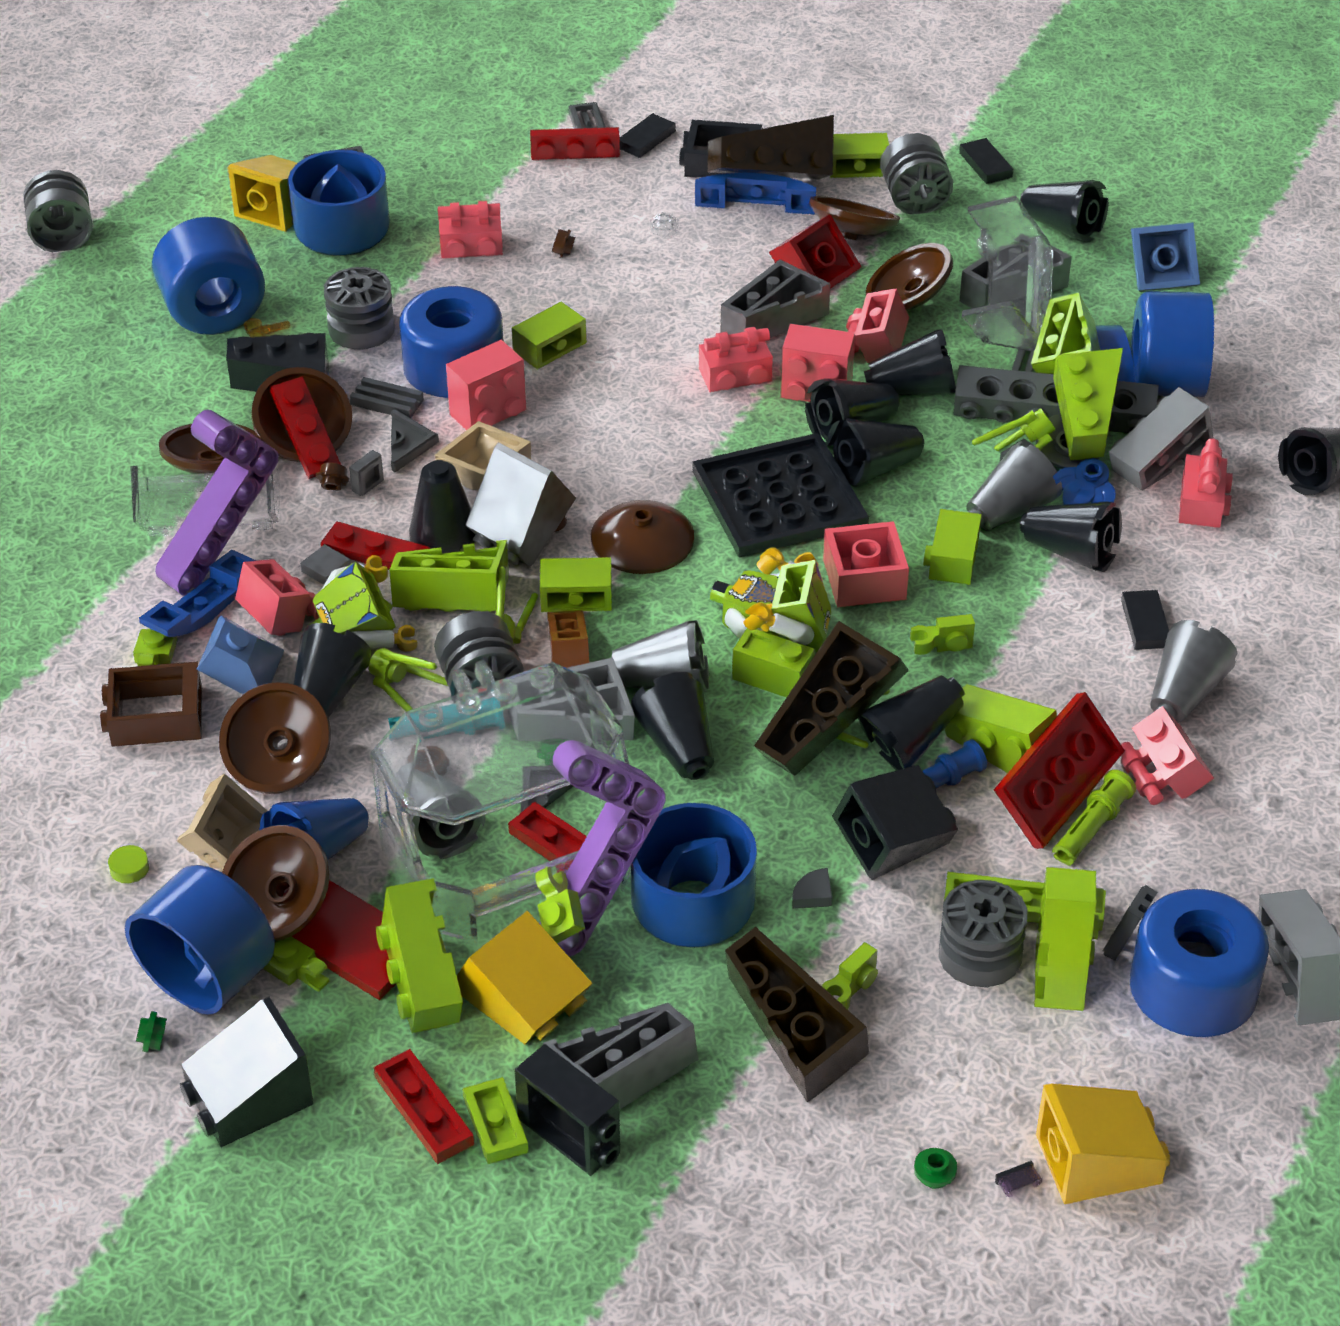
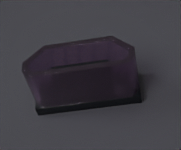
M1031 1160L996 1174L995 1183L996 1185L999 1184L1007 1197H1013L1011 1191L1028 1184H1032L1035 1188L1042 1183L1043 1179L1033 1166L1034 1163Z

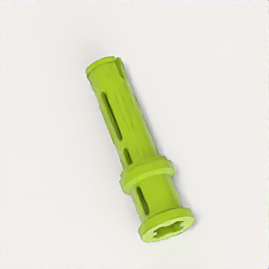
M1108 771L1103 779L1104 783L1099 790H1094L1087 798L1086 809L1068 829L1063 838L1053 847L1052 853H1055L1053 856L1056 860L1068 866L1072 865L1106 821L1113 820L1118 816L1120 806L1124 800L1133 797L1136 792V785L1132 778L1123 771Z

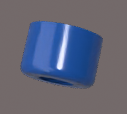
M330 150L313 154L301 160L292 168L288 177L293 226L297 238L307 248L327 255H350L370 249L384 238L389 229L390 217L385 169L377 159L358 151Z
M198 217L187 220L168 231L155 248L152 258L154 278L168 311L173 319L183 328L194 333L207 335L228 332L247 322L260 307L265 293L263 272L246 236L239 227L230 221L217 217Z
M445 286L425 291L410 300L400 316L399 327L404 375L413 387L423 391V393L436 397L448 398L447 363L499 340L504 341L502 314L499 306L485 293L468 287Z
M1144 292L1137 300L1133 319L1131 353L1134 366V382L1158 385V396H1169L1180 387L1193 397H1205L1211 377L1214 350V309L1211 294L1196 292Z
M683 803L661 810L630 865L632 907L636 918L650 934L676 946L705 947L729 939L746 925L755 905L757 847L755 838L744 821L726 809L703 803ZM686 881H701L709 884L700 894L679 893L670 890L678 883Z
M191 865L181 869L130 915L125 922V935L128 945L145 973L167 995L201 1014H215L222 1009L269 963L275 949L273 931L268 919L256 901L233 879L218 870L204 865Z
M1186 889L1163 896L1147 909L1139 924L1130 972V988L1135 1002L1142 1012L1156 1024L1178 1034L1192 1037H1213L1237 1029L1251 1017L1258 1002L1269 955V942L1266 930L1260 919L1245 904L1221 892L1206 889ZM1178 941L1208 944L1213 946L1217 956L1201 957L1180 946Z

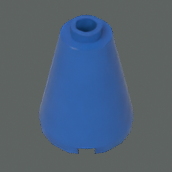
M354 798L279 802L270 806L271 809L263 813L259 830L277 825L299 828L312 836L320 844L327 860H329L366 832L369 815L361 802Z

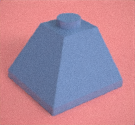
M1193 222L1131 229L1138 291L1200 285Z
M221 615L217 620L197 670L235 691L245 694L257 686L272 683L284 649Z

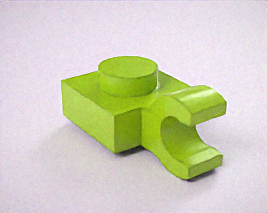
M972 614L938 617L936 618V626L917 625L911 627L910 640L915 641L914 653L917 655L928 654L934 647H936L937 652H957L973 648L975 622Z
M141 629L133 651L135 663L138 666L171 664L178 641L177 636L167 637L152 629Z
M549 866L536 872L537 886L546 897L544 902L538 904L541 926L556 943L584 930L585 925L578 892L567 889L568 880L565 872L560 871L552 876V870Z
M292 936L275 942L273 957L263 968L289 986L299 979L319 992L330 982L329 978L321 974L327 969V965L316 958L315 950Z
M864 942L839 965V973L821 986L832 996H839L837 1000L848 1009L851 997L859 989L865 990L869 988L875 981L878 974L876 969L878 950Z

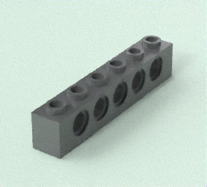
M959 365L953 415L962 416L966 419H995L998 422L1006 423L1023 417L1031 410L1035 412L1040 408L1048 418L1060 414L1053 380L1054 374ZM1117 381L1108 432L1130 433L1141 418L1147 417L1157 408L1158 385Z

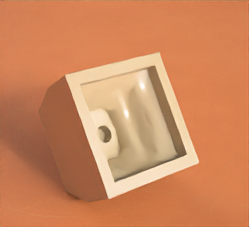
M478 421L436 453L435 459L454 465L462 485L468 489L479 491L491 455L498 442L531 459V441Z
M226 774L221 775L209 784L202 798L204 803L197 810L188 830L176 840L189 852H194L201 860L208 863L211 868L220 869V872H222L225 863L234 849L244 839L259 831L261 817L264 812L268 811Z

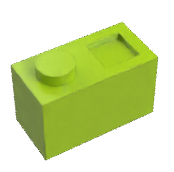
M887 133L834 134L833 175L829 177H884L880 169L881 156L889 145Z
M559 302L512 327L513 350L537 370L587 343L586 319L563 302Z
M940 509L933 546L926 545L923 566H930V580L971 585L980 534L981 514Z
M611 557L540 559L541 612L575 610L612 611Z
M747 628L733 648L732 679L787 698L814 658L815 649L757 629L749 630Z

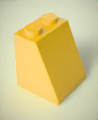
M267 155L231 163L228 166L234 216L286 232L293 225L288 177L297 162L274 155Z
M528 910L472 954L457 974L461 996L523 1044L528 1043L535 1036L542 1041L559 1025L555 1021L557 1017L563 1012L570 1017L587 1002L583 995L593 984Z
M1053 1083L1043 1085L1036 1137L1064 1204L1163 1184L1165 1169L1170 1165L1169 1151L1166 1143L1158 1140L1154 1131L1153 1114L1148 1106H1143L1137 1091Z

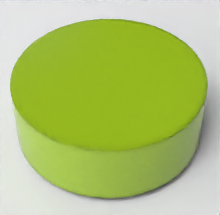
M135 845L122 846L114 850L109 856L110 874L114 880L120 883L137 882L145 877L149 871L148 857L141 847Z

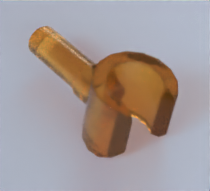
M251 318L245 321L244 328L249 337H262L271 332L290 328L289 321L262 325L260 319Z

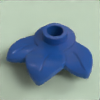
M1086 459L1080 462L1077 467L1063 468L1053 475L1056 485L1059 482L1062 483V500L1064 505L1115 501L1116 490L1108 481L1109 469L1100 460ZM1088 472H1095L1097 474L1090 475Z

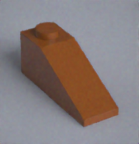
M583 610L547 612L552 671L590 663L588 635Z

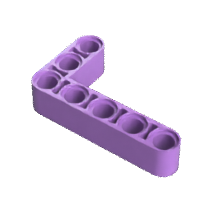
M204 410L194 418L191 425V433L194 438L225 458L159 559L155 570L156 576L184 596L188 594L187 591L192 588L195 589L202 583L210 570L209 566L216 561L275 469L279 458L278 452L274 448L212 410Z
M570 740L560 744L553 755L555 769L575 788L606 801L566 873L568 880L567 889L578 892L579 899L586 894L580 900L585 929L557 943L568 956H574L586 945L663 809L666 797L664 790L642 770L579 741ZM582 759L580 765L577 768L573 769V766L576 764V762ZM613 775V778L605 784L606 780ZM645 789L644 793L637 798L638 794ZM625 824V827H624L621 831L618 832V830L620 829V827ZM604 859H606L605 862L598 867V865L601 863V861H603Z

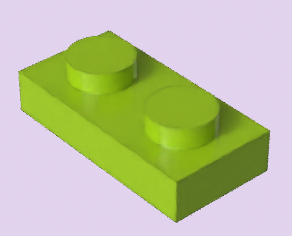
M503 1077L463 1088V1098L487 1164L529 1153L527 1138Z

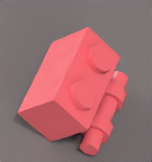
M478 201V204L459 205V202L450 203V206L438 207L441 258L503 255L500 203L487 204V201Z
M896 288L867 293L863 308H856L853 315H850L846 328L848 332L855 333L854 354L860 348L867 363L902 346L909 315Z
M755 327L744 328V332L729 335L727 332L716 333L715 337L704 339V344H699V370L709 392L772 381L773 356L765 342L770 341L768 328L756 330Z
M1208 439L1206 441L1205 447L1201 451V456L1186 454L1181 485L1179 523L1220 528L1222 515L1229 516L1231 495H1225V493L1230 494L1233 473H1227V459L1222 458V450L1219 447V441L1216 439Z
M274 559L243 562L235 600L268 633L282 636L290 632L302 631L305 615L313 616L316 620L319 618L313 603L315 594L308 592L305 589V584L300 579L292 577Z
M1163 706L1132 727L1143 745L1140 749H1134L1130 742L1121 744L1125 752L1121 755L1120 762L1127 773H1132L1136 780V789L1142 797L1146 796L1151 805H1157L1162 802L1164 797L1160 790L1167 785L1184 799L1214 779V776L1181 725ZM1151 762L1158 769L1154 773H1149L1146 769V766Z

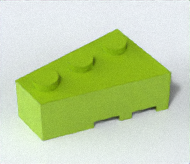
M1080 293L1049 300L1031 361V365L1036 373L1054 374L1056 355L1100 350L1095 321Z
M1123 348L1056 355L1053 380L1070 460L1104 457Z
M507 540L496 541V547L476 550L474 544L463 545V551L443 554L441 547L396 553L389 569L392 605L410 611L422 608L439 609L444 612H451L457 609L496 611L500 567L506 568V585L509 578Z
M967 684L963 687L965 695L962 697L964 706L946 726L945 733L948 738L962 746L967 740H975L984 751L987 761L1008 773L1057 717V711L1049 707Z
M1046 867L1035 944L1034 1007L1084 1011L1089 965L1094 964L1095 941H1092V939H1098L1099 915H1095V913H1102L1104 889L1096 888V871Z
M434 878L386 887L382 925L376 927L380 950H387L389 960L386 962L389 981L391 984H397L400 993L397 995L399 1015L401 1019H408L411 1033L459 1023L463 1005L452 953L446 952L440 930L445 929L443 915L435 916L432 907L434 892L437 891Z

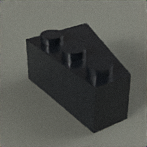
M325 333L227 338L226 360L231 388L257 392L260 385L268 377L278 371L294 367L315 369L329 376Z

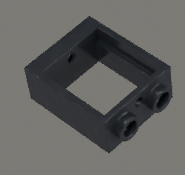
M692 120L690 130L684 131L683 148L680 149L679 165L684 166V176L702 178L724 174L708 172V150H696V147H708L709 141L719 137L762 129V124Z
M544 1044L514 1069L519 1120L588 1175L592 1176L601 1167L607 1168L611 1166L620 1154L619 1100Z

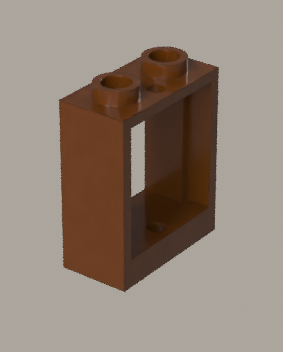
M198 661L110 668L108 671V684H102L103 705L107 706V710H101L100 720L102 732H109L111 746L202 739V683L200 671L197 670ZM182 695V711L122 716L123 700Z

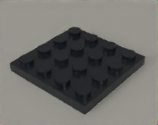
M819 433L692 461V472L739 558L765 552L769 548L778 549L824 538V532L827 528L869 524L867 512Z

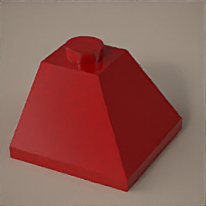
M831 214L826 215L769 251L775 263L778 260H782L830 283V289L862 267Z

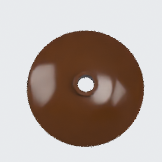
M810 197L809 204L816 215L822 219L826 215L831 214L846 239L857 240L858 235H878L899 225V216L877 207L833 197Z
M924 243L905 249L891 257L877 269L867 284L865 295L867 293L896 288L906 311L917 308L932 299L945 285L953 268V257L947 247L938 243Z
M305 367L284 369L268 377L258 388L251 409V419L256 434L263 442L274 448L278 452L279 457L294 462H300V459L271 395V386L303 376L335 452L347 439L352 425V408L343 388L327 374Z
M192 424L174 428L160 438L159 453L161 457L170 465L191 474L213 477L225 458L194 438L191 433ZM238 425L261 440L254 430Z
M634 500L610 508L595 521L591 530V545L598 558L611 557V567L633 574H651L665 571L678 565L690 554L694 545V529L689 519L670 505L652 500Z
M281 682L257 686L239 697L224 717L219 734V749L222 761L232 777L248 789L265 794L291 791L309 781L323 765L331 741L330 722L320 702L312 694L299 686ZM287 739V746L282 750H278L277 745L279 741Z
M287 825L271 826L251 834L234 849L222 870V873L243 887L262 909L273 931L275 942L293 936L310 923L321 908L329 885L328 860L320 844L305 831ZM290 887L288 893L283 897L284 891Z

